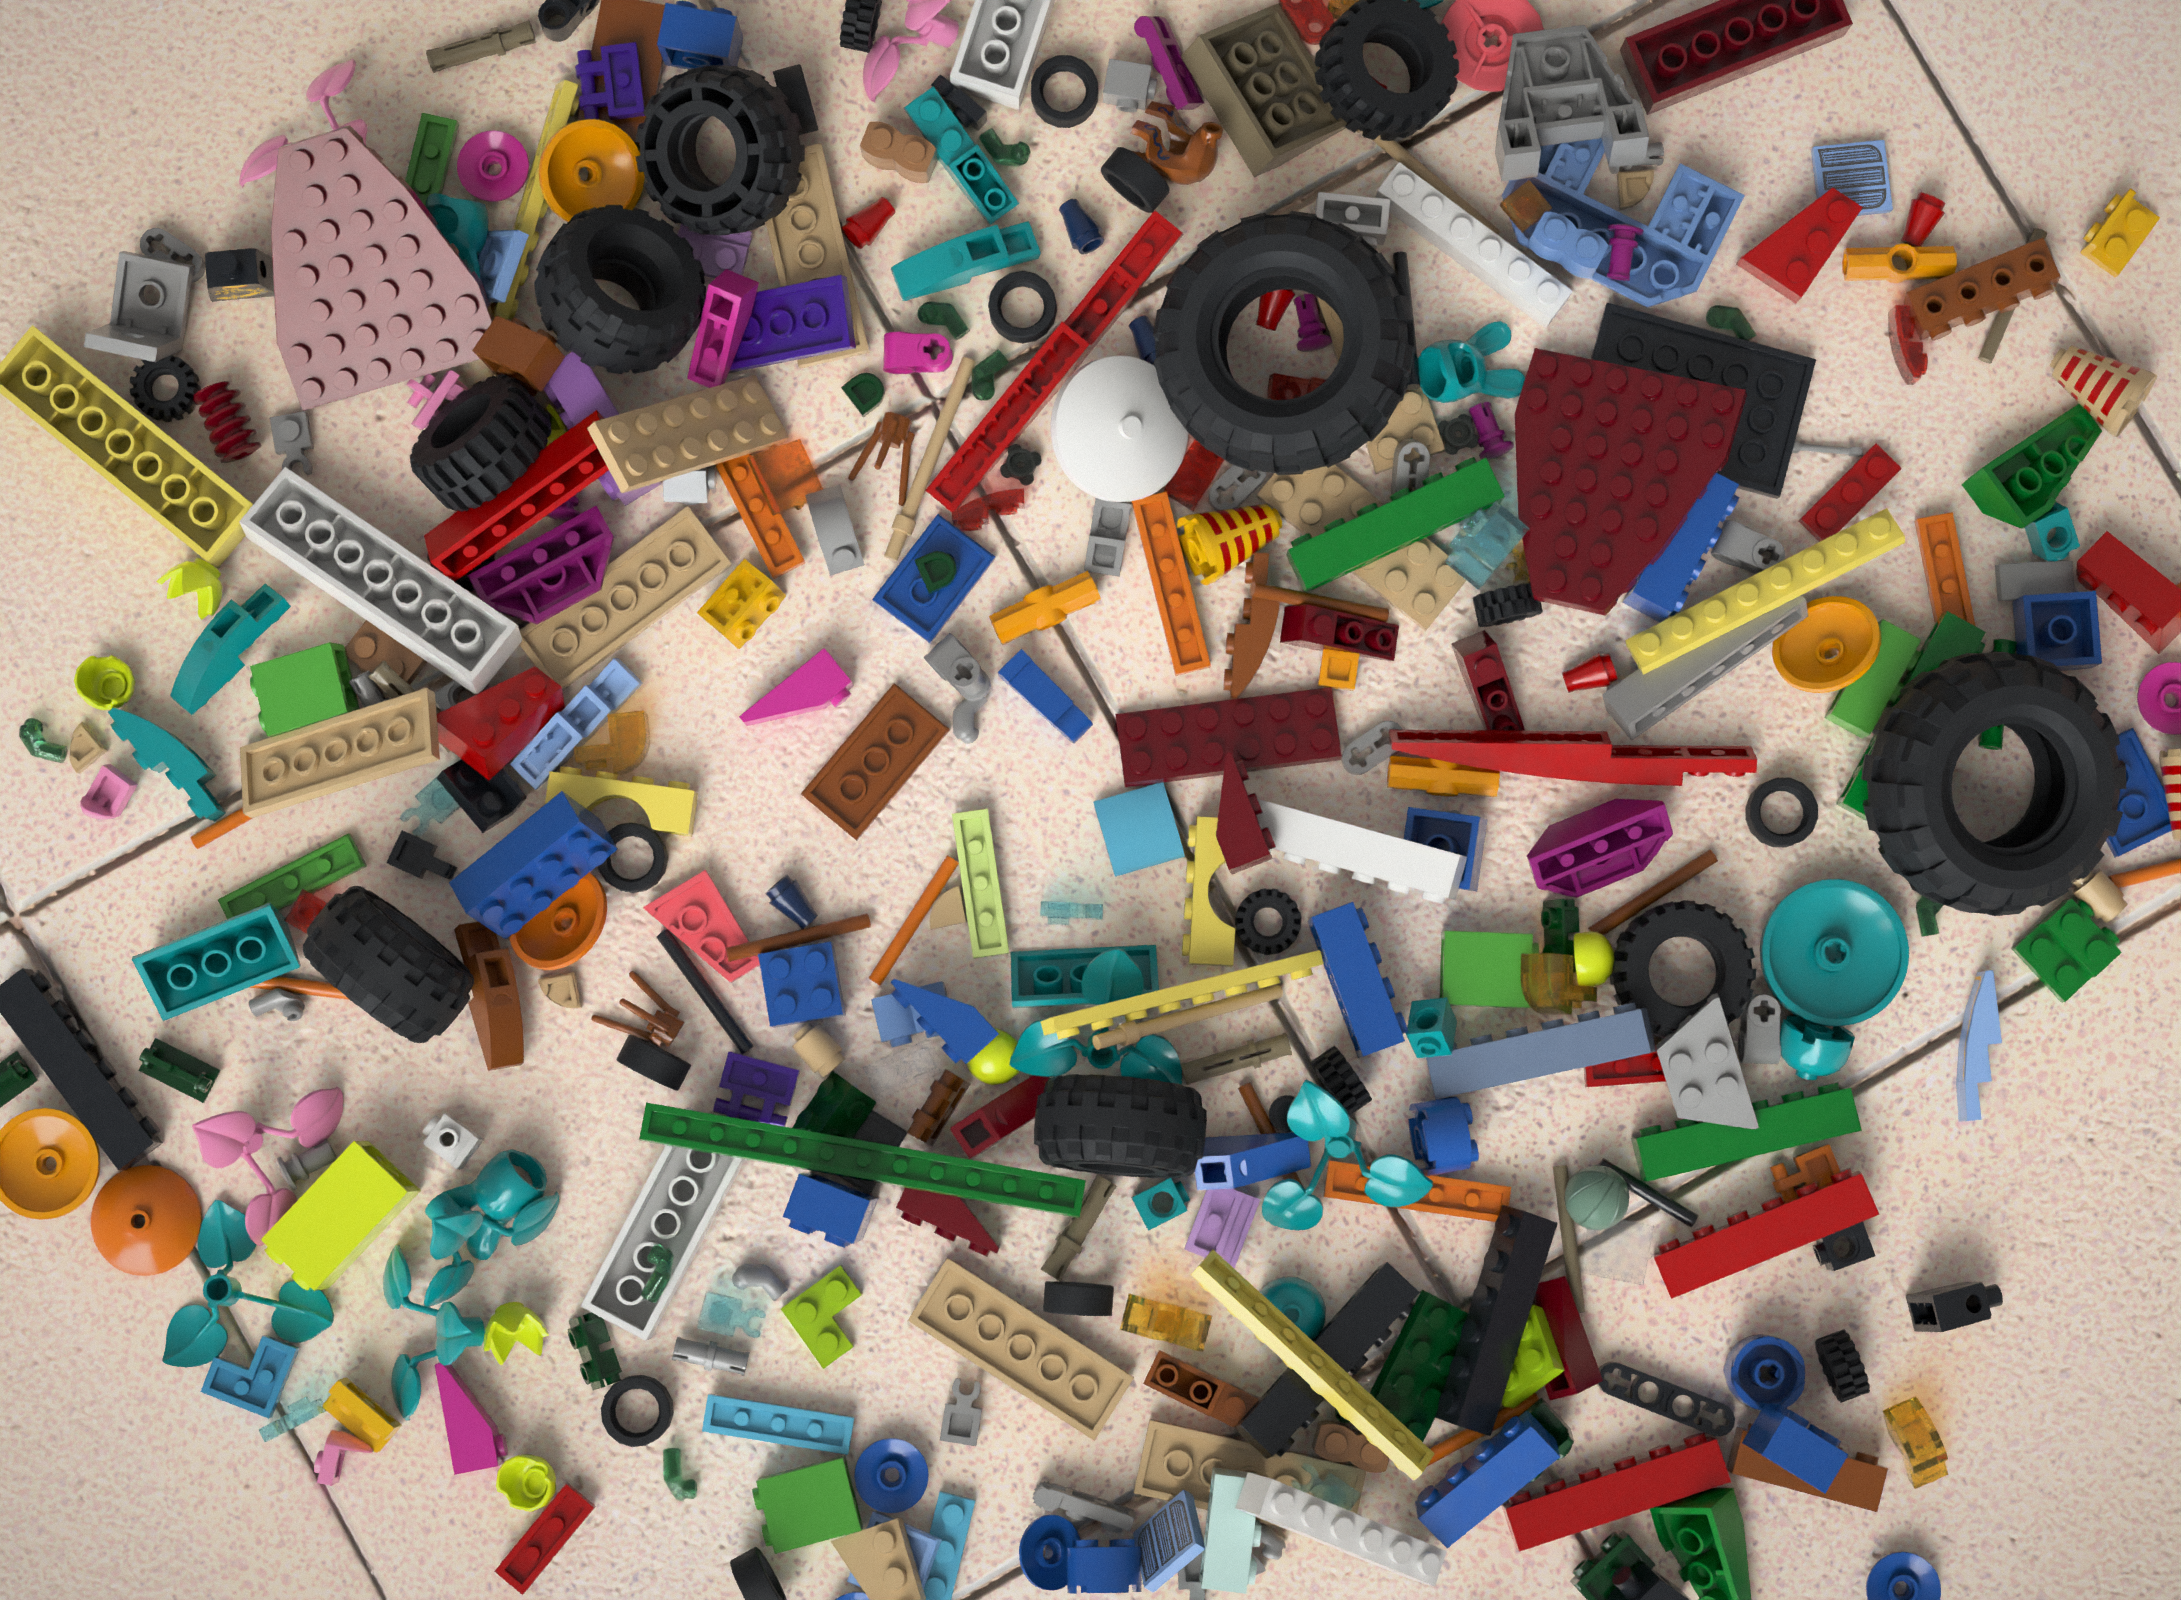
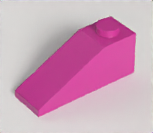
M726 269L709 283L687 379L708 388L725 384L751 317L759 282Z
M823 648L739 717L746 726L826 709L831 704L836 708L852 695L849 690L854 685L826 649Z
M441 1363L435 1364L454 1475L500 1466L504 1463L503 1457L508 1455L505 1435L499 1434L498 1426L453 1366H444Z

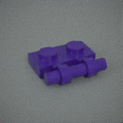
M636 42L600 46L601 61L592 62L591 50H580L577 52L578 64L575 66L576 78L580 79L582 96L579 97L580 109L584 110L585 119L599 120L598 109L607 106L610 120L645 116L643 113L645 101ZM604 75L606 92L596 93L594 78Z
M728 1051L719 1087L732 1090L733 1092L730 1101L716 1098L713 1112L726 1115V1117L785 1127L788 1117L774 1113L776 1103L791 1106L800 1070ZM747 1094L765 1099L762 1110L742 1105L744 1095Z

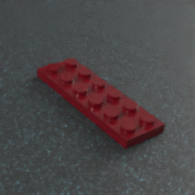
M1332 687L1115 714L1125 787L1223 775L1226 753L1229 752L1232 753L1235 761L1243 760L1247 772L1338 761L1342 758Z

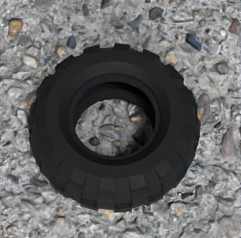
M1290 211L1289 214L1266 215L1264 212L1241 218L1240 223L1221 232L1216 230L1197 244V250L1183 265H1178L1167 283V292L1161 308L1157 310L1153 331L1156 357L1154 364L1159 385L1167 398L1170 409L1187 432L1206 450H1210L1232 465L1252 472L1257 470L1277 475H1296L1327 466L1329 468L1350 458L1354 451L1368 441L1372 442L1388 425L1389 418L1399 402L1403 401L1411 379V368L1415 352V331L1408 299L1396 272L1382 253H1378L1363 239L1362 235L1342 223L1335 224L1317 217L1316 214ZM1285 289L1305 291L1324 300L1333 308L1343 324L1344 342L1337 366L1322 385L1301 397L1289 400H1272L1250 393L1234 380L1227 360L1228 337L1234 321L1249 303L1266 293Z
M1997 651L1966 653L1945 659L1939 664L1938 668L1929 672H1921L1900 690L1901 694L1898 695L1900 698L1898 703L1892 708H1885L1873 729V734L1877 737L1871 755L1865 754L1861 777L1862 780L1867 781L1868 799L1863 800L1868 828L1871 831H1875L1880 839L1878 850L1892 871L1903 876L1909 882L1912 890L1932 902L1967 913H1980L1992 916L2020 914L2030 906L2037 905L2043 907L2069 892L2068 889L2073 887L2071 882L2074 879H2084L2105 855L2101 848L2107 837H2113L2117 832L2123 812L2117 811L2120 789H2127L2126 766L2123 761L2118 760L2115 747L2120 744L2119 737L2108 714L2101 713L2096 709L2098 704L2095 702L2096 697L2075 676H2068L2062 673L2054 663L2031 655ZM2003 724L2021 738L2030 753L2035 776L2034 790L2029 807L2020 821L2000 837L1982 842L1964 827L1956 813L1952 799L1953 772L1961 753L1970 741L1987 729Z

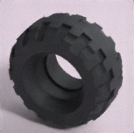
M710 65L688 69L687 72L674 75L663 83L664 87L660 89L659 94L652 95L643 112L646 116L645 121L640 123L637 129L635 141L640 142V156L635 157L638 171L644 172L647 183L643 186L653 202L658 201L661 204L660 210L675 224L681 223L689 227L688 231L702 235H730L761 227L769 219L778 216L787 207L786 203L789 201V195L796 192L802 174L798 172L800 162L805 161V145H800L798 131L802 130L797 113H791L788 108L790 103L788 98L779 87L771 86L765 80V76L753 70L739 68L738 66ZM711 116L719 119L729 129L736 148L735 166L730 177L721 186L712 182L704 174L696 155L698 133L705 121Z
M606 205L605 207H594L575 214L567 224L564 223L551 239L536 268L538 276L534 282L537 305L542 307L540 309L541 319L548 331L553 330L558 338L557 343L566 352L571 350L581 357L580 362L593 368L596 365L604 367L608 373L623 374L631 370L632 373L638 374L657 369L664 361L669 363L681 352L701 323L700 319L706 298L705 273L701 262L694 259L692 253L694 249L686 238L683 237L681 239L673 231L674 227L665 220L661 219L659 221L649 216L648 211L636 207L632 210L623 209L622 205ZM594 279L607 280L624 288L636 300L640 310L626 307L612 299L599 287Z
M352 886L343 894H335L307 928L308 937L303 944V954L310 961V964L350 1001L362 1008L378 1022L384 1024L398 1035L407 1038L409 1041L426 1043L434 1035L440 1036L452 1024L470 1000L469 992L474 985V978L470 970L419 924L403 914L395 906L370 890H366L364 887Z
M1094 1074L1058 1075L1046 1081L1043 1093L1038 1095L1034 1124V1144L1039 1148L1040 1160L1044 1164L1056 1168L1126 1177H1188L1195 1172L1197 1161L1203 1157L1207 1110L1202 1107V1098L1198 1091L1192 1087H1186L1177 1083L1126 1076Z

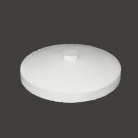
M1110 356L1083 365L1062 385L1051 413V441L1055 456L1062 470L1079 489L1104 501H1135L1154 494L1172 479L1185 455L1188 432L1170 409L1167 398L1159 385L1155 366L1135 357Z

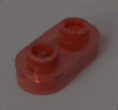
M1278 0L1281 9L1301 39L1308 44L1319 45L1323 35L1334 23L1333 16L1322 0H1302L1299 3H1293L1291 0ZM1312 23H1318L1322 27V30L1319 32H1312L1309 29V25Z

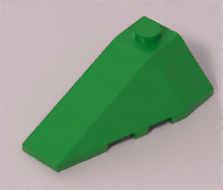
M2077 404L1982 467L1961 485L1983 514L2023 529L2051 510L2056 502L2055 499L2061 490L2067 486L2072 478L2071 475L2079 463L2084 460L2102 433V430L2092 416L2080 404Z
M1711 1488L1650 1509L1659 1542L1665 1552L1671 1550L1681 1567L1678 1571L1684 1582L1689 1581L1700 1598L1699 1600H1752L1744 1522L1734 1488Z

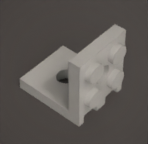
M127 251L119 252L110 323L86 332L84 347L157 362L182 351L194 265ZM148 284L155 286L160 292V300L157 304L149 303L144 297V288Z

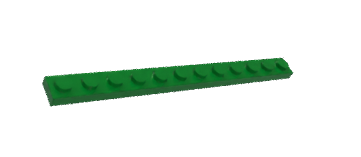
M647 1102L639 1141L1076 1218L1080 1217L1086 1180Z

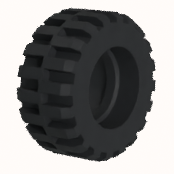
M1359 0L1329 27V30L1323 35L1319 43L1320 49L1316 52L1314 62L1316 67H1320L1314 73L1316 84L1322 85L1323 88L1319 94L1324 104L1329 102L1333 108L1330 113L1336 120L1341 117L1347 123L1345 127L1353 133L1357 130L1363 131L1362 136L1364 138L1374 140L1380 135L1383 141H1394L1397 137L1404 139L1413 135L1447 106L1451 100L1450 96L1456 90L1458 81L1455 76L1459 73V61L1453 58V55L1457 53L1455 42L1453 40L1449 41L1447 37L1449 30L1445 24L1442 23L1440 25L1434 19L1436 14L1429 8L1426 11L1419 7L1420 2L1416 0H1407L1406 2L1402 0ZM1364 43L1385 45L1402 58L1410 76L1409 93H1396L1387 90L1371 77L1363 59Z
M502 374L487 377L485 381H479L473 384L467 391L464 390L458 394L456 399L451 403L448 402L442 408V411L429 421V425L425 430H422L418 436V442L414 443L411 449L410 464L412 472L446 508L455 511H468L469 508L475 509L480 507L483 502H489L496 498L497 494L501 491H506L518 477L521 478L528 471L527 468L531 463H535L540 456L539 452L548 443L547 437L551 435L550 416L516 378Z
M1689 900L1661 904L1633 919L1628 924V928L1620 934L1616 941L1618 945L1614 952L1615 961L1612 974L1610 975V984H1614L1616 991L1614 998L1618 1005L1635 1002L1636 1010L1647 1008L1652 1034L1660 1037V1039L1674 1033L1678 1029L1679 1024L1689 1015L1693 1016L1699 1011L1713 994L1718 993L1728 1027L1733 1020L1741 1016L1745 1011L1743 1009L1744 1004L1751 1000L1754 990L1750 989L1753 980H1756V969H1752L1751 959L1755 958L1753 948L1747 947L1744 940L1747 938V935L1742 928L1737 929L1732 923L1734 919L1726 913L1721 914L1715 910L1716 907L1706 903L1697 904L1695 901ZM1688 937L1697 940L1707 948L1714 960L1716 969L1714 986L1703 1000L1694 1005L1677 1006L1668 1003L1655 992L1649 978L1651 956L1660 944L1670 938Z

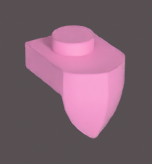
M102 765L87 794L80 800L81 810L86 816L94 819L108 820L117 818L122 814L138 784L113 765Z
M331 1430L326 1440L324 1451L320 1450L316 1457L314 1472L319 1473L317 1483L330 1486L339 1483L346 1450L372 1453L373 1449L351 1434Z

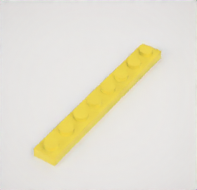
M563 80L556 84L513 226V230H520L529 236L505 303H490L494 317L498 315L504 319L512 320L518 308L519 300L514 298L518 285L523 286L528 275L529 266L525 265L528 251L533 252L539 238V232L535 231L538 218L544 217L548 208V203L543 196L539 182L541 155L550 138L558 130L566 126L569 116H574L579 104V96L575 95L578 84L568 80Z
M1886 508L1625 640L1626 646L1644 675L1904 544L1905 535Z
M1317 950L1054 1016L1040 1022L1044 1036L1057 1033L1059 1040L1080 1034L1078 1027L1091 1024L1092 1031L1113 1026V1018L1125 1016L1126 1022L1148 1017L1146 1011L1148 1009L1158 1007L1160 1014L1180 1009V1001L1192 999L1193 1005L1215 1000L1213 993L1225 990L1226 997L1247 992V984L1258 982L1260 989L1279 984V976L1290 974L1292 980L1313 975L1311 968L1322 965L1324 962L1321 951Z
M1212 1249L1191 1274L1199 1282L1200 1286L1218 1299L1231 1315L1238 1318L1255 1334L1259 1341L1270 1347L1283 1360L1285 1365L1296 1371L1310 1384L1316 1393L1322 1395L1335 1407L1344 1419L1349 1420L1361 1431L1371 1444L1377 1446L1387 1455L1399 1470L1405 1472L1413 1480L1418 1478L1424 1472L1435 1453Z

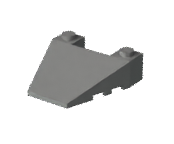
M1585 25L1513 34L1495 146V155L1501 181L1537 177L1541 155L1540 146L1602 138L1609 167L1645 163L1649 133L1643 109L1637 99H1632L1624 88L1625 82L1620 75H1615L1607 64L1606 55Z

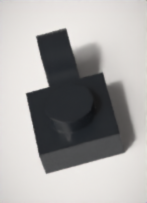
M403 830L386 862L420 879H423L426 870H429L452 880L458 868L433 856L438 846Z

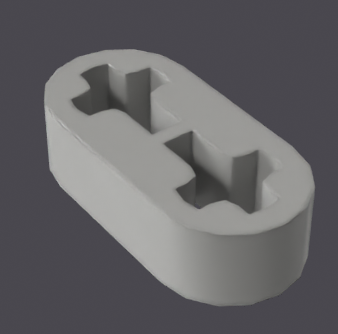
M161 228L149 229L142 235L140 248L144 255L175 261L178 256L186 261L192 259V263L195 265L192 283L203 277L205 262L194 249ZM163 239L162 243L170 252L168 255L160 250H156L153 253L154 248L150 245L153 240L159 242Z
M1405 439L1395 448L1391 494L1408 488L1409 478H1411V486L1416 490L1424 487L1422 481L1429 476L1430 455L1427 447L1418 440ZM1411 448H1414L1420 454V457L1413 459L1412 471H1410V463L1404 459V454H1410Z
M1232 465L1210 488L1209 503L1215 511L1238 508L1262 485L1267 472L1257 471L1259 478L1255 479L1250 476L1241 483L1238 479L1243 476L1245 469ZM1234 484L1237 489L1231 496L1233 503L1229 504L1225 501L1219 504L1217 502L1219 497L1217 490L1221 489L1225 492Z
M1384 721L1351 742L1342 753L1341 761L1344 769L1350 774L1362 775L1395 754L1397 751L1392 750L1388 743L1378 749L1374 743L1382 737L1380 730L1385 729L1389 732V729H1402V727L1396 722ZM1369 747L1372 753L1364 759L1365 767L1361 768L1359 764L1352 766L1349 763V760L1352 758L1351 750L1355 749L1360 753Z

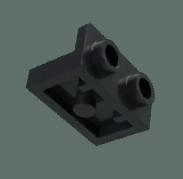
M461 759L442 770L437 777V780L482 833L511 817L526 799L524 792L503 768L488 780Z

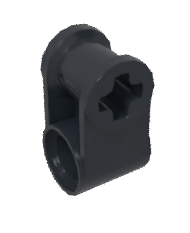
M546 0L538 10V18L544 35L555 42L567 40L584 18L596 8L600 0ZM561 15L565 17L560 25L551 26L547 24L552 16Z

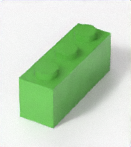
M1884 619L1878 622L1882 638L1880 651L1875 662L1862 677L1839 690L1824 717L1862 739L1873 732L1888 701L1894 702L1897 699L1900 690L1904 686V683L1900 682L1906 669L1911 671L1921 655V652L1916 650L1921 639Z

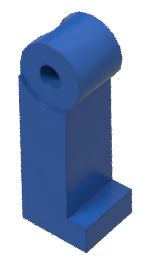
M1022 649L998 671V676L1073 744L1093 726L1090 719L1073 704V701Z

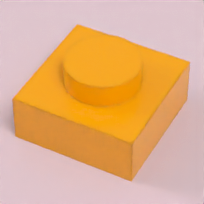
M1323 649L1318 686L1354 691L1359 653Z

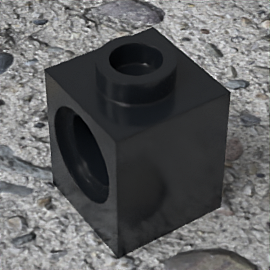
M1863 1221L1816 1240L1817 1244L1813 1245L1814 1254L1820 1266L1825 1265L1826 1269L1836 1271L1876 1256ZM1843 1236L1849 1242V1251L1845 1256L1838 1257L1833 1250V1245L1837 1238Z

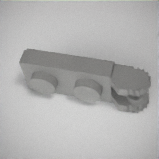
M1049 1481L1040 1482L1039 1485L1037 1484V1488L1034 1489L1033 1503L1040 1508L1043 1507L1046 1511L1051 1512L1060 1507L1066 1510V1515L1073 1519L1087 1521V1518L1100 1521L1102 1522L1101 1527L1114 1533H1122V1530L1131 1531L1136 1514L1134 1509L1055 1483L1050 1484Z

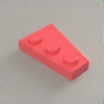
M706 870L643 907V909L663 924L730 983L760 966L758 955L728 962L725 948L747 943L749 940Z

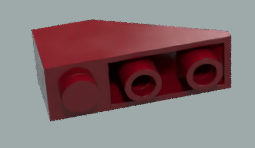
M1308 604L1288 606L1284 609L1280 643L1318 651L1330 649L1359 653V657L1394 661L1399 625Z
M1485 630L1451 643L1462 677L1484 730L1525 731L1497 643Z
M1229 752L1226 753L1216 838L1230 873L1235 874L1273 859L1270 849L1276 846L1269 828L1261 829L1257 819V815L1263 812L1256 794L1248 795L1244 781L1250 778L1242 759L1235 761L1234 756Z
M1032 1075L952 1126L950 1130L968 1158L973 1160L1035 1119L1038 1095L1043 1093L1045 1083L1050 1078Z
M905 1187L896 1206L897 1209L903 1211L900 1218L920 1227L922 1222L926 1221L937 1226L934 1231L935 1234L953 1242L956 1236L970 1241L969 1249L988 1257L990 1251L998 1253L999 1245L961 1197Z
M1566 1276L1539 1282L1535 1294V1306L1542 1307L1545 1312L1565 1370L1544 1385L1549 1400L1578 1394L1602 1382L1603 1379Z

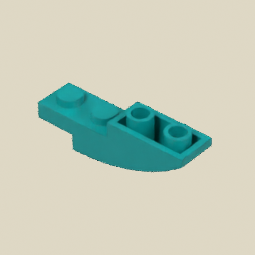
M934 86L903 108L924 139L935 146L939 162L989 225L1019 204L980 147L974 144Z
M1029 221L999 229L997 224L926 249L892 266L891 272L902 301H907L968 284L972 277L1039 259L1041 252Z
M265 583L241 606L231 599L216 614L193 644L175 679L170 697L191 715L204 706L216 692L232 680L245 666L238 656L249 648L260 635L273 623L277 622L291 607L285 598Z
M116 708L108 711L114 720L110 724L114 732L122 741L128 739L136 749L132 755L144 770L150 768L158 773L168 768L169 770L165 773L167 778L178 790L184 788L191 798L187 801V804L198 818L201 819L205 816L206 819L215 822L226 814L225 810L205 785L217 775L191 747L159 725L137 715Z

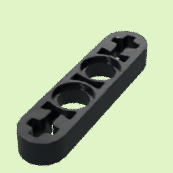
M1607 1362L1599 1367L1603 1381L1598 1383L1597 1386L1601 1391L1610 1396L1713 1436H1725L1734 1427V1413L1730 1407L1723 1403L1617 1362ZM1615 1368L1619 1369L1618 1376L1630 1382L1631 1374L1637 1375L1630 1388V1397L1624 1396L1628 1388L1614 1384L1612 1389H1609V1382L1604 1379L1605 1373H1613ZM1644 1382H1653L1658 1389L1656 1399L1650 1403L1642 1402L1638 1397V1388ZM1680 1395H1686L1692 1401V1410L1686 1416L1676 1415L1672 1408L1674 1399ZM1701 1401L1706 1402L1702 1410L1712 1414H1716L1718 1409L1722 1410L1721 1416L1726 1419L1724 1426L1717 1425L1716 1429H1712L1713 1422L1700 1416L1699 1424L1693 1422L1700 1412Z

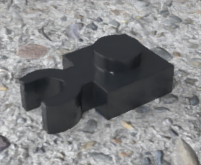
M940 74L931 84L942 99L951 106L952 113L962 126L968 128L971 125L979 131L987 122V111L961 89L957 90L944 76Z

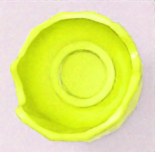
M113 655L109 657L90 656L76 669L74 684L77 693L88 705L96 709L111 710L112 708H120L134 694L136 680L132 669Z
M1598 932L1576 933L1574 935V957L1578 985L1593 987L1605 983L1612 974L1615 961L1614 950L1610 942Z
M998 1028L994 1029L999 1035L966 1064L973 1076L990 1085L1008 1083L1019 1073V1070L1010 1066V1058L1018 1041L1007 1032Z
M521 1454L505 1460L499 1468L496 1488L498 1492L503 1493L507 1497L509 1506L532 1512L547 1506L556 1491V1476L552 1466L544 1458L532 1454Z

